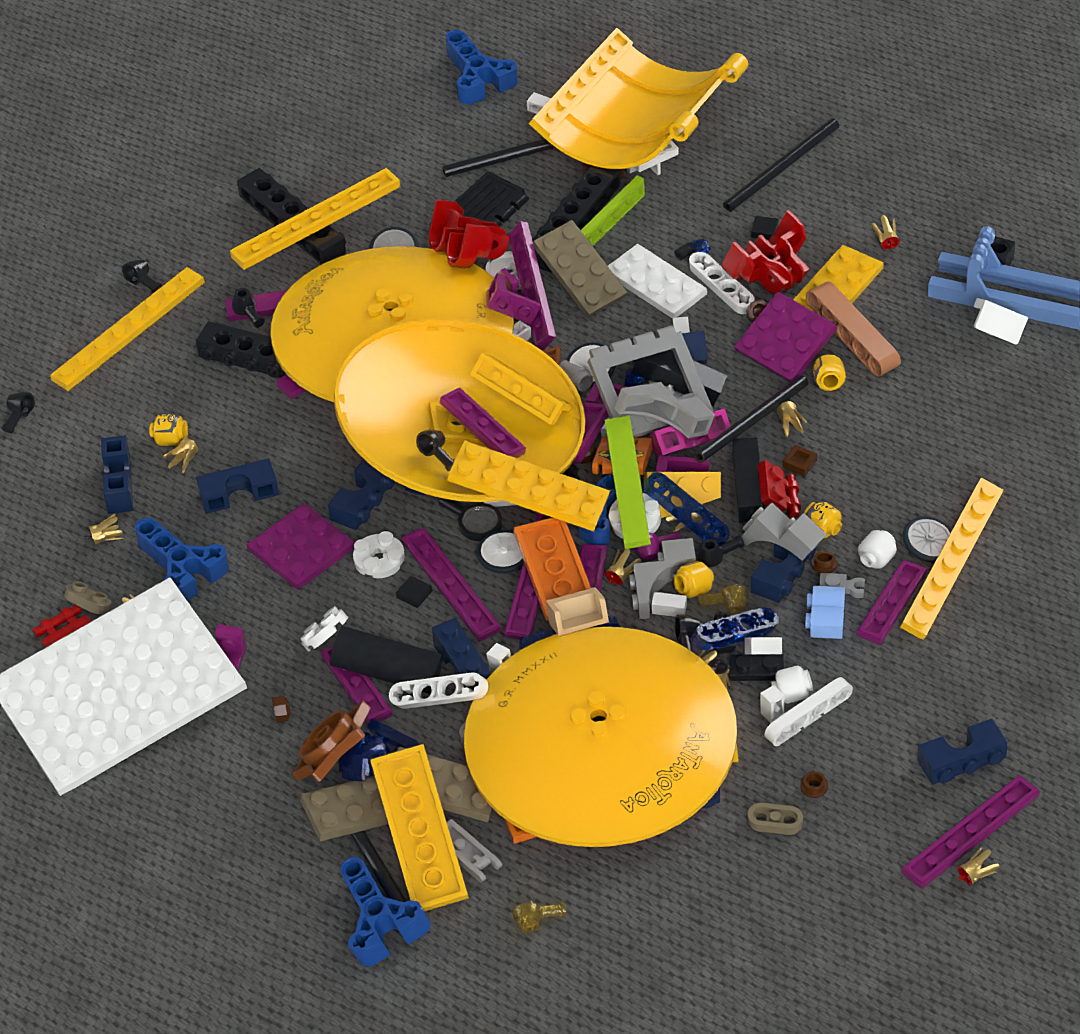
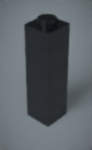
M666 350L632 360L635 362L632 372L654 382H661L664 386L671 384L673 389L681 394L690 393L673 351ZM693 360L711 406L714 407L727 375Z
M758 437L739 438L732 441L739 523L748 522L760 507L765 509V505L761 500L758 464H760Z

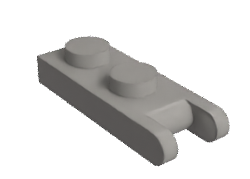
M451 819L447 822L459 865L478 882L482 883L486 880L481 870L489 864L497 870L503 866L502 862L454 820Z

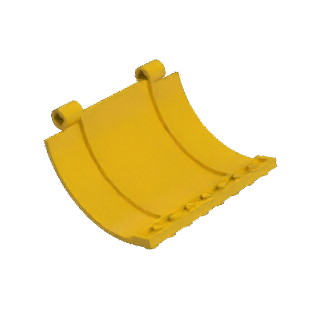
M616 28L528 124L557 149L583 163L607 169L636 167L655 158L673 138L680 142L685 141L698 126V119L694 115L723 80L730 83L736 82L748 68V60L744 55L734 53L720 68L703 72L680 71L661 65L640 53L632 46L633 42Z

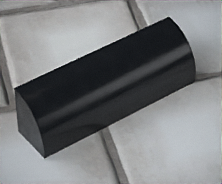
M341 626L332 650L330 666L396 684L438 677L441 672L442 654ZM426 686L422 692L431 694V686Z

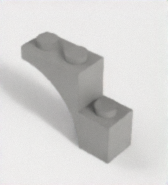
M661 382L621 388L614 407L619 415L637 414L663 421L679 430L687 438L707 435L715 416L698 397L678 400Z
M773 503L766 509L760 507L742 528L745 531L742 535L745 545L748 546L755 541L772 542L789 550L802 561L827 535L806 514L803 513L797 520L794 517L789 519Z
M693 538L662 541V552H657L658 561L633 564L634 574L629 575L630 590H636V594L632 595L633 610H638L639 619L650 618V607L654 592H658L663 586L674 580L679 567L696 562Z

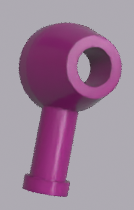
M674 532L673 534L657 537L656 534L649 533L651 545L635 547L634 549L645 562L658 558L657 552H659V547H662V541L681 539V535L679 532Z

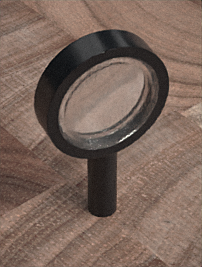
M440 498L439 500L440 506L459 516L460 532L469 540L481 541L486 535L502 529L501 513L490 504L477 503L464 508L450 499Z

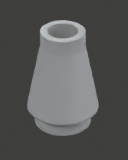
M567 360L559 364L569 376L577 391L583 392L590 388L593 376L588 369L572 364Z

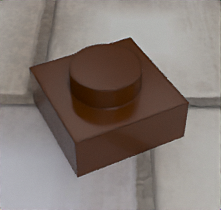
M794 445L783 460V468L805 477L816 463L817 453Z

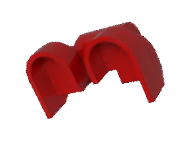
M436 199L429 229V245L436 252H447V260L450 266L469 268L473 266L476 258L497 259L506 252L510 237L498 224L463 216L464 210L456 201Z
M790 210L786 211L776 232L768 241L762 235H759L755 244L749 241L744 250L734 242L722 263V269L735 280L743 278L750 283L759 280L770 293L776 294L784 289L788 291L794 283H801L810 270L796 255L806 240L804 225Z

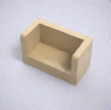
M596 587L545 601L549 624L558 636L609 622L605 598Z

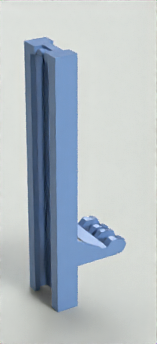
M983 226L981 228L979 238L975 243L970 258L941 252L938 263H940L938 271L967 277V283L931 276L928 283V297L968 306H974L976 299L980 298L1024 315L1028 319L1080 330V308L986 288L982 280L1080 301V281L1002 265L990 246L995 239V230L991 227Z

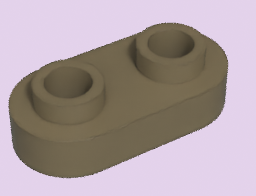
M78 581L66 586L64 593L66 600L94 614L104 615L110 611L112 602L106 594L95 592L89 589L85 583Z
M756 803L748 810V824L753 830L759 832L793 835L798 833L803 827V814L794 806ZM759 818H764V819H766V820H765V821H760V820H758V819H759ZM791 821V822H793V823H792V824H786L785 822Z

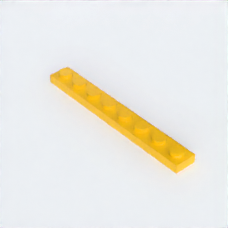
M385 168L230 250L231 258L245 270L400 188V180L390 170Z
M186 267L50 374L51 381L67 391L72 389L205 283L204 277Z
M980 478L900 628L924 640L998 502L1003 489Z

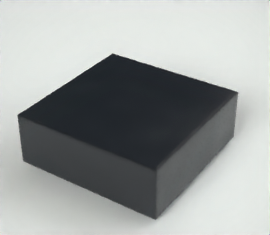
M755 216L751 238H758L759 235H762L766 240H769L779 226V219Z
M410 576L396 591V598L418 608L431 594L432 586Z

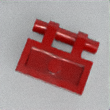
M767 460L762 461L758 464L762 503L766 506L773 503L782 512L788 511L790 518H798L800 516L801 501L797 496L799 484L795 479V475L788 474L784 479L783 470L779 466L773 465Z
M74 605L70 608H63L60 610V614L51 619L46 618L40 621V625L33 628L32 631L36 638L47 634V637L41 640L43 647L46 648L92 621L87 615L76 619L75 616L81 614L82 610L79 606ZM65 622L68 624L57 631L55 629Z

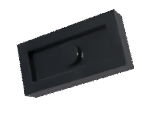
M784 654L730 655V681H776L777 671L784 669Z

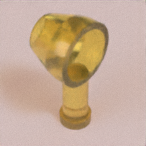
M731 585L725 587L721 593L699 594L700 607L724 603L730 613H742L748 601V589L742 585Z
M565 902L541 907L537 903H524L516 906L512 913L520 930L523 933H531L539 929L541 918L559 915L563 917L567 915Z

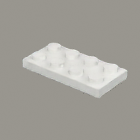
M636 244L608 265L622 286L672 319L677 318L707 295L706 287L639 244Z

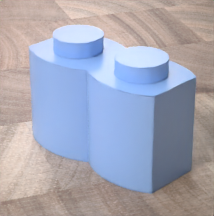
M813 586V594H807V609H811V613H806L805 629H810V637L842 639L845 587Z

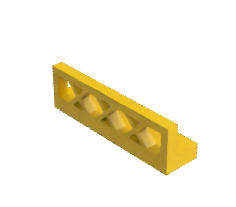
M482 353L470 373L474 378L550 425L556 423L562 411L569 412L572 408V405L491 355Z

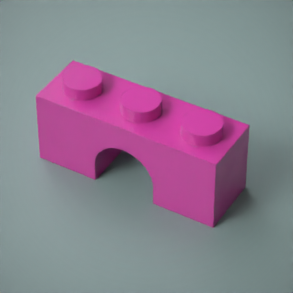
M725 409L713 412L715 416L707 435L687 438L673 426L654 431L648 435L649 438H652V448L656 459H658L659 455L668 456L710 442L731 427Z

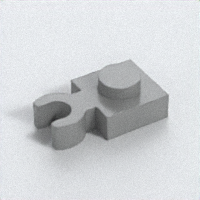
M821 573L819 586L845 587V594H850L854 598H863L864 589H856V587H865V579L858 577L847 580V574Z

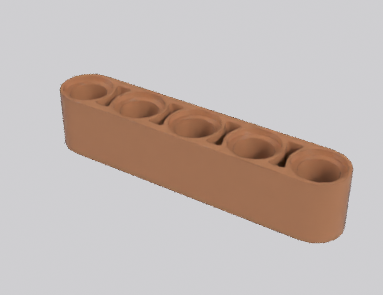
M827 281L806 293V301L810 308L818 315L836 324L837 330L835 334L875 376H882L901 364V359L896 349L834 284Z

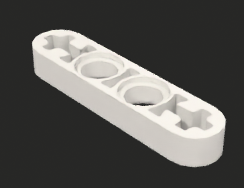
M704 252L693 253L689 258L691 272L735 312L747 314L746 309L749 304L755 301L753 294L737 280L732 279L722 269V266ZM716 274L719 275L720 278L711 279L709 278V276ZM725 288H733V289H735L734 292H729V293H728V292H725V291H723V290H724Z
M477 673L399 682L390 689L389 699L391 703L404 709L477 700L486 695L488 682ZM475 681L479 683L478 686L474 687V691L467 688L468 686H474ZM455 683V692L450 696H446L445 689L447 685ZM431 686V695L426 699H422L421 692L423 688ZM403 691L407 692L408 694H413V697L411 695L402 696V700L399 699V695H403Z
M842 677L833 680L774 720L765 730V738L774 746H779L800 732L801 727L805 728L822 717L820 714H826L848 699L853 691V687Z

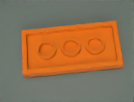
M549 518L514 527L513 533L544 617L548 621L545 601L587 590L591 586L566 522L556 518Z

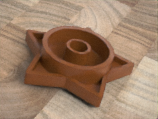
M362 700L348 713L340 709L326 717L302 744L298 753L302 760L291 774L299 781L312 775L320 782L338 759L364 738L365 733L360 727L371 707Z

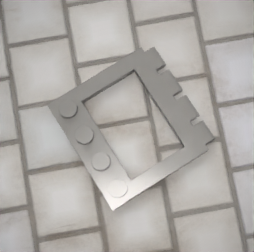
M673 325L656 330L657 338H655L652 331L634 336V345H632L630 338L611 343V352L607 345L589 350L591 358L588 360V365L610 419L630 415L634 438L653 433L671 425L644 415H619L614 409L618 397L606 368L672 349L690 392L676 398L680 400L698 397L713 412L681 331L676 332Z

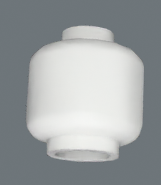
M884 530L871 531L858 546L861 562L865 566L875 569L886 566L896 554L897 548L894 537Z
M800 666L777 671L776 681L771 682L772 686L774 685L784 694V703L786 704L805 700L809 697V691H813L809 671L803 670Z

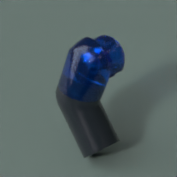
M698 239L687 242L676 249L674 254L678 259L683 260L697 250L707 254L711 251V246L708 245L707 240Z

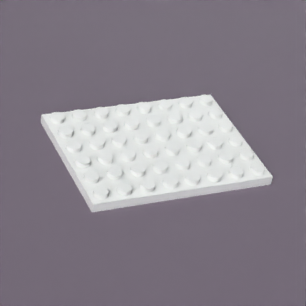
M171 578L162 581L0 673V705L60 796L247 689L241 675Z

